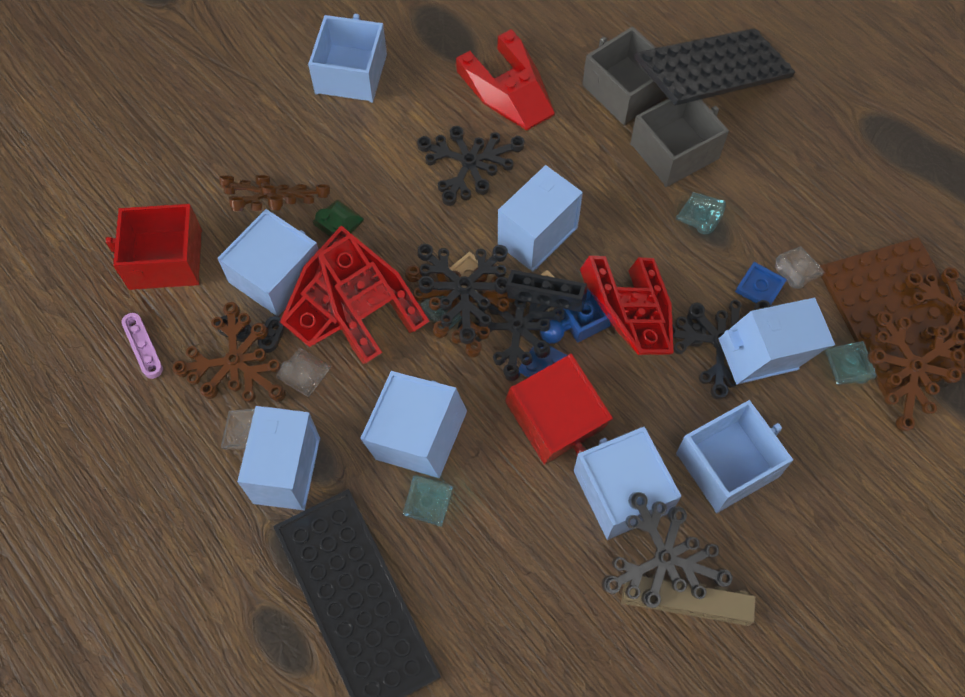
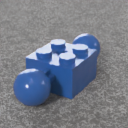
M587 289V298L583 311L578 312L564 309L565 318L560 322L550 319V329L545 332L540 330V336L545 342L554 344L563 338L565 331L570 330L578 343L609 328L611 322Z

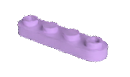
M136 313L125 315L122 319V326L142 372L150 379L159 377L162 374L163 366L142 319Z

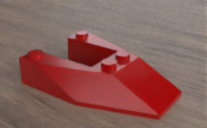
M512 29L498 36V51L513 67V69L493 78L471 51L456 58L458 74L486 106L523 129L529 130L555 115L540 73L523 42Z
M342 225L303 267L280 320L282 325L309 348L341 330L333 314L318 253L351 234Z
M349 234L318 253L333 314L362 364L369 362L382 353L363 324L362 319L386 303L390 302L409 333L430 322L400 274L354 235Z
M589 256L580 268L583 281L587 284V289L620 336L638 355H672L674 352L672 303L655 259L637 258L628 270L634 288L616 287L606 256Z

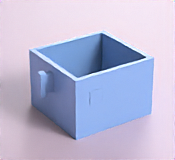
M354 14L353 19L324 15L308 64L315 94L366 100L373 103L387 55L383 23L360 20L359 14Z
M545 165L498 209V245L505 246L511 256L534 272L578 228L583 192Z
M265 209L218 257V261L230 284L274 315L279 316L289 302L303 267L319 249L317 242L306 236L304 231L297 230Z
M815 298L750 311L718 338L736 385L797 371L800 369V366L828 347L835 346Z
M391 371L360 439L378 461L440 478L467 409L456 387Z
M750 400L685 435L676 452L677 457L680 458L714 508L716 514L779 478L793 461L776 437L782 430L780 424L777 423L770 428Z
M255 407L237 481L253 504L305 511L320 442V436L310 413L271 407Z
M645 426L610 441L603 438L599 441L598 446L577 455L574 473L607 540L633 529L626 525V518L629 515L638 516L643 521L639 511L629 505L628 500L632 493L641 492L646 495L648 499L647 508L650 515H652V505L655 502L665 503L667 510L661 517L667 515L669 509L676 506L681 498V494ZM641 497L637 498L638 505L642 504ZM660 504L656 507L658 512H661L662 506ZM635 518L630 520L632 526L636 524Z

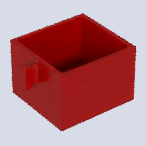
M190 204L118 209L116 238L106 237V244L111 252H114L113 266L129 290L199 285L202 228Z
M572 353L510 387L505 399L507 406L544 465L572 448L575 450L576 456L586 451L581 443L603 431L613 419Z

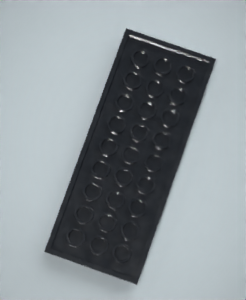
M755 28L638 51L634 56V59L675 106L791 78L795 74L791 65L781 57V54Z
M349 489L273 526L350 697H408L441 679V675Z

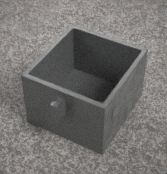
M633 27L610 41H607V38L604 36L600 39L599 48L586 55L582 84L623 125H626L637 115L667 97L634 59L636 52L654 49L655 47Z
M668 99L636 116L630 145L635 148L664 183V186L668 187L718 160L729 130L717 118L719 112L717 106L712 107L710 110L702 100L675 106Z

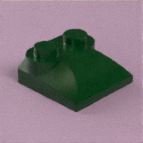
M336 200L326 209L317 211L313 225L331 237L341 225L352 233L364 221V218Z

